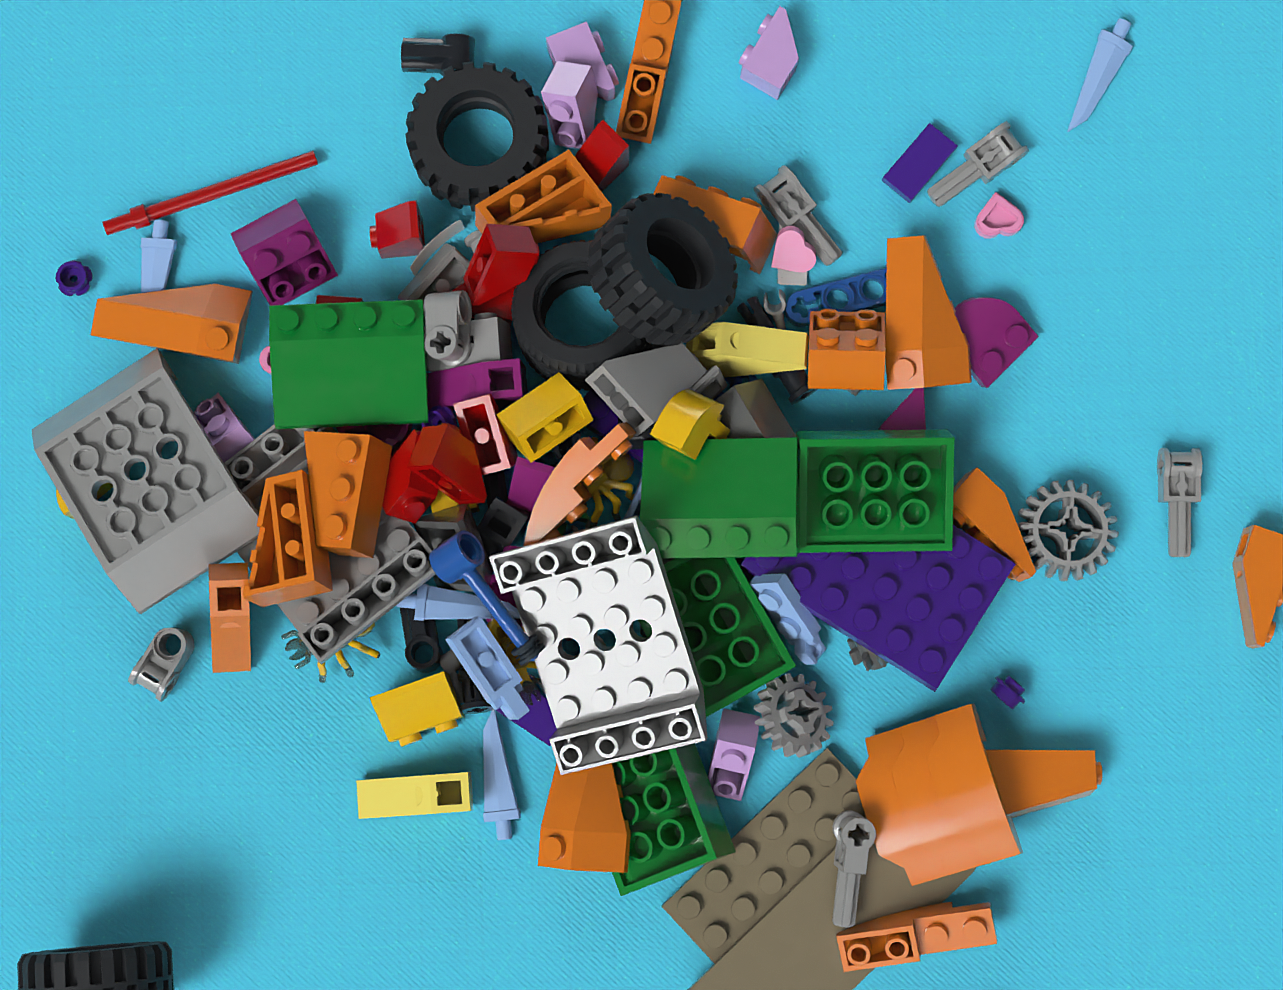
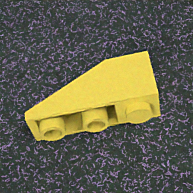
M717 322L712 323L698 336L687 342L686 348L698 358L706 370L716 365L720 368L724 378L807 369L809 336L805 332Z
M471 772L356 781L359 819L474 810Z

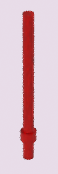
M310 151L147 207L144 204L129 209V213L103 221V227L107 235L132 227H136L138 230L152 225L151 221L316 166L318 162L314 151Z

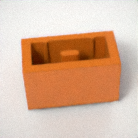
M834 309L810 311L808 389L884 390L886 352L885 313L868 309L857 312H838Z

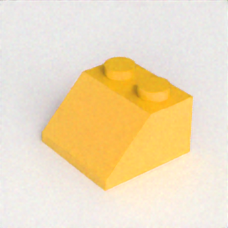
M444 671L370 697L388 741H399L401 747L422 740L420 733L435 728L437 734L458 727L456 720L464 717V714L461 713V705L457 700L450 676Z

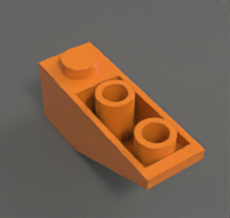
M978 467L966 473L954 486L953 525L961 528L973 538L1014 562L1015 566L1007 578L1018 582L1031 578L1036 573V570L1005 493Z
M1251 525L1243 528L1232 565L1245 644L1247 647L1254 649L1264 647L1265 642L1269 643L1276 628V622L1272 621L1276 607H1280L1283 603V534L1257 525Z
M248 562L209 564L213 673L251 671L249 601L242 598L244 586L249 584Z

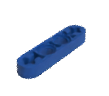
M887 268L797 291L787 300L785 316L792 325L798 327L809 326L810 311H819V307L809 309L806 318H802L800 313H793L792 311L796 307L797 301L802 300L804 305H811L816 303L817 300L814 295L820 294L822 310L834 309L827 302V295L833 290L842 291L846 294L848 300L844 308L834 309L838 312H857L859 310H870L885 306ZM868 281L878 282L883 288L882 296L876 300L868 299L863 293V285Z

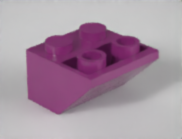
M297 199L230 233L239 254L270 306L284 305L338 276Z

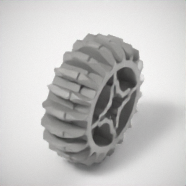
M1073 480L1065 482L1064 490L1058 481H1053L1050 484V492L1047 488L1041 486L1037 489L1039 499L1031 495L1025 500L1032 510L1022 508L1018 512L1021 518L1028 520L1027 522L1017 523L1020 532H1026L1023 540L1030 547L1028 550L1030 557L1035 555L1037 558L1033 563L1035 570H1039L1044 564L1047 565L1045 570V577L1047 578L1053 577L1057 569L1059 580L1063 582L1068 580L1070 571L1076 581L1083 579V569L1089 575L1097 573L1095 563L1101 566L1108 563L1107 557L1101 551L1112 553L1116 549L1107 539H1114L1119 535L1118 531L1108 529V525L1117 522V517L1110 516L1106 518L1104 512L1112 507L1110 502L1099 506L1097 501L1101 498L1102 493L1096 491L1090 497L1087 496L1089 485L1086 483L1081 484L1077 492H1075ZM1063 501L1062 509L1059 510L1056 521L1039 522L1041 514L1049 504ZM1074 504L1087 512L1093 525L1085 524L1079 519L1078 507H1074ZM1066 522L1068 529L1079 532L1067 537L1068 539H1066L1065 532L1055 529L1065 525ZM1039 534L1054 541L1056 554H1059V558L1052 555L1044 547ZM1094 539L1091 549L1082 559L1071 561V553L1075 551L1078 540Z

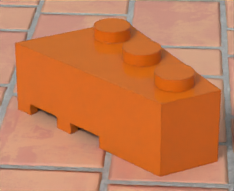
M568 149L476 204L475 226L481 234L486 224L529 226L534 242L538 244L601 228L611 218L612 205Z
M661 175L653 193L654 195L656 193L671 194V199L681 197L688 201L689 206H698L705 212L704 216L710 222L714 220L720 227L718 232L723 238L726 237L731 245L729 249L730 254L747 260L751 266L749 270L758 274L761 273L776 240L777 233L762 211V206L759 203L742 197L740 201L729 198L726 192L716 187L709 186L707 190L697 187L692 180L677 175L673 179Z
M304 431L316 545L340 556L373 558L392 446L372 435Z
M303 470L266 478L257 526L260 529L256 549L251 551L249 562L253 564L249 584L244 586L242 598L260 607H266L333 591L328 550L316 545L309 474Z

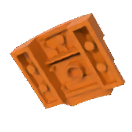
M968 704L865 738L869 757L856 779L866 819L873 824L876 830L874 843L879 856L903 867L912 886L1023 853L1012 816H1007L983 744L987 740L975 704Z

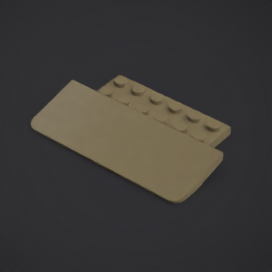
M825 748L731 838L736 850L735 853L703 865L661 905L714 963L687 990H853L875 969L869 968L844 972L836 935L838 932L848 928L836 926L832 922L838 868L834 865L836 838L833 834V822L838 814L849 810L858 812L864 818L866 816L858 793L856 778L828 748ZM856 825V829L849 830L848 835L852 838L853 832H859L860 827ZM874 843L869 848L866 875L861 874L854 926L890 914L940 904L974 872L976 867L912 886L905 869L879 856Z

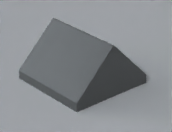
M762 379L735 385L714 400L724 405L720 413L722 415L720 422L730 429L726 439L796 437Z
M461 504L421 516L416 523H413L416 532L431 550H434L462 530L472 533L481 543L485 553L484 562L476 569L487 584H490L493 569L480 533L476 529L477 525L469 504ZM436 574L433 576L438 588L474 592L464 578L450 584L441 580Z

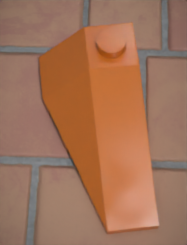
M925 235L887 238L885 359L888 390L926 388L972 382L969 343L965 333L960 328L955 315L956 310L952 301L948 298L941 280V273Z
M208 284L99 298L96 303L90 335L239 364L253 291L220 284Z
M556 763L540 829L538 866L574 871L628 872L631 833L628 820L623 818L620 798H623L621 785L616 784L612 763L564 775L560 774Z

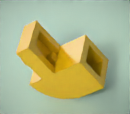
M685 389L674 395L666 404L650 435L663 445L696 460L707 437L726 439L730 429L720 422L723 404L693 390Z

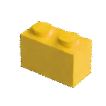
M560 372L496 414L509 440L530 463L593 421L582 395Z

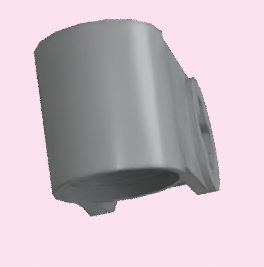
M464 290L427 294L423 305L425 316V350L429 356L436 360H441L448 366H460L468 360L471 353L470 321L472 318V304L470 297Z
M171 627L159 630L144 655L134 666L128 682L133 686L138 683L156 694L155 698L160 702L164 701L174 688L180 672L193 653L194 639L187 630ZM173 634L177 635L181 641L180 651L175 655H171L166 649V641Z

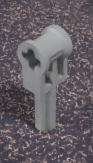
M1006 121L967 149L964 153L967 161L930 187L927 191L928 196L936 206H943L979 178L986 185L1022 159L1029 152L1027 146L1020 145L1010 132V124Z
M783 165L778 169L779 173L763 186L758 184L754 187L755 194L782 228L795 226L802 230L805 241L815 248L816 255L823 264L829 266L840 258L842 251L812 215L811 212L816 208L817 204L802 187L794 173Z
M1160 448L1158 452V502L1168 503V554L1171 557H1188L1191 554V503L1201 502L1203 463L1199 448H1192L1190 452H1169L1168 448ZM1174 464H1185V466H1175Z
M852 810L838 814L832 826L833 834L836 838L834 865L838 868L832 922L836 926L845 928L855 925L861 874L866 875L869 848L874 844L876 838V830L873 824L858 812ZM856 825L860 827L859 832H853L851 838L848 835L849 830H855Z

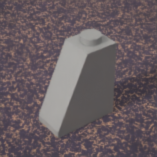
M680 343L679 345L666 346L606 360L585 381L623 423L627 422L636 431L637 434L635 436L637 437L658 420L662 410L674 395L682 390L690 389L707 370L702 366L698 358L683 343Z

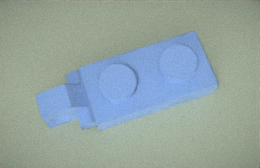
M783 573L755 575L749 584L761 605L765 607L776 623L779 632L788 639L789 644L795 645V655L805 665L817 664L822 653L826 650L818 634L821 627L812 613L800 603L801 597L787 575Z
M480 616L474 617L445 639L486 702L494 710L501 708L510 721L519 720L530 711L518 694L523 690L520 683L522 678Z

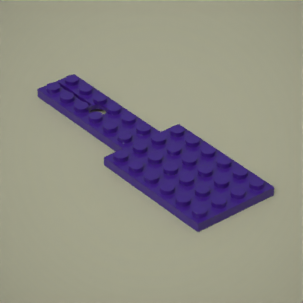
M590 389L583 397V400L593 421L585 427L604 438L618 425V416L593 389ZM630 449L627 454L643 463V450ZM953 525L952 551L800 553L797 557H746L740 568L753 577L763 574H786L801 597L800 603L814 616L935 692L1012 571L1015 563Z

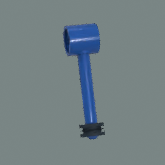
M462 530L432 550L429 559L435 574L441 580L450 584L464 578L516 646L511 653L513 656L518 655L516 659L520 658L518 663L523 665L528 661H534L545 648V645L543 643L538 644L541 640L536 641L538 639L536 634L530 637L526 635L476 568L485 560L484 549L479 540L472 533Z

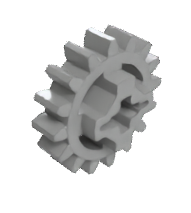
M788 673L766 683L767 688L759 691L757 694L763 702L754 705V710L762 715V718L756 720L755 724L764 726L766 730L761 735V738L763 740L767 738L773 740L771 746L773 751L783 747L785 757L796 754L800 758L821 749V742L830 738L829 733L825 729L834 724L832 720L826 718V713L832 710V706L823 705L822 700L826 697V693L821 692L817 694L814 691L816 688L814 680L804 684L805 680L802 674L792 678L791 674Z

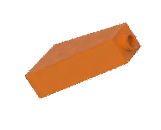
M986 750L1007 816L1011 815L1012 818L1090 796L1097 789V785H1101L1102 765L1101 762H1096L1095 750Z

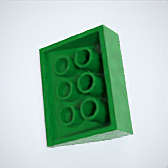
M423 299L269 306V346L275 429L429 423L427 351L424 344L425 316Z
M947 429L796 431V437H798L800 553L952 551L955 437Z
M798 437L706 439L696 460L663 445L658 440H645L643 446L640 521L657 543L661 558L797 557L800 554Z
M734 557L674 558L664 564L704 690L706 717L796 667ZM638 619L646 636H651V625L645 620Z
M695 743L612 763L616 784L621 785L623 798H620L623 818L628 820L631 833L628 872H612L620 896L736 852Z

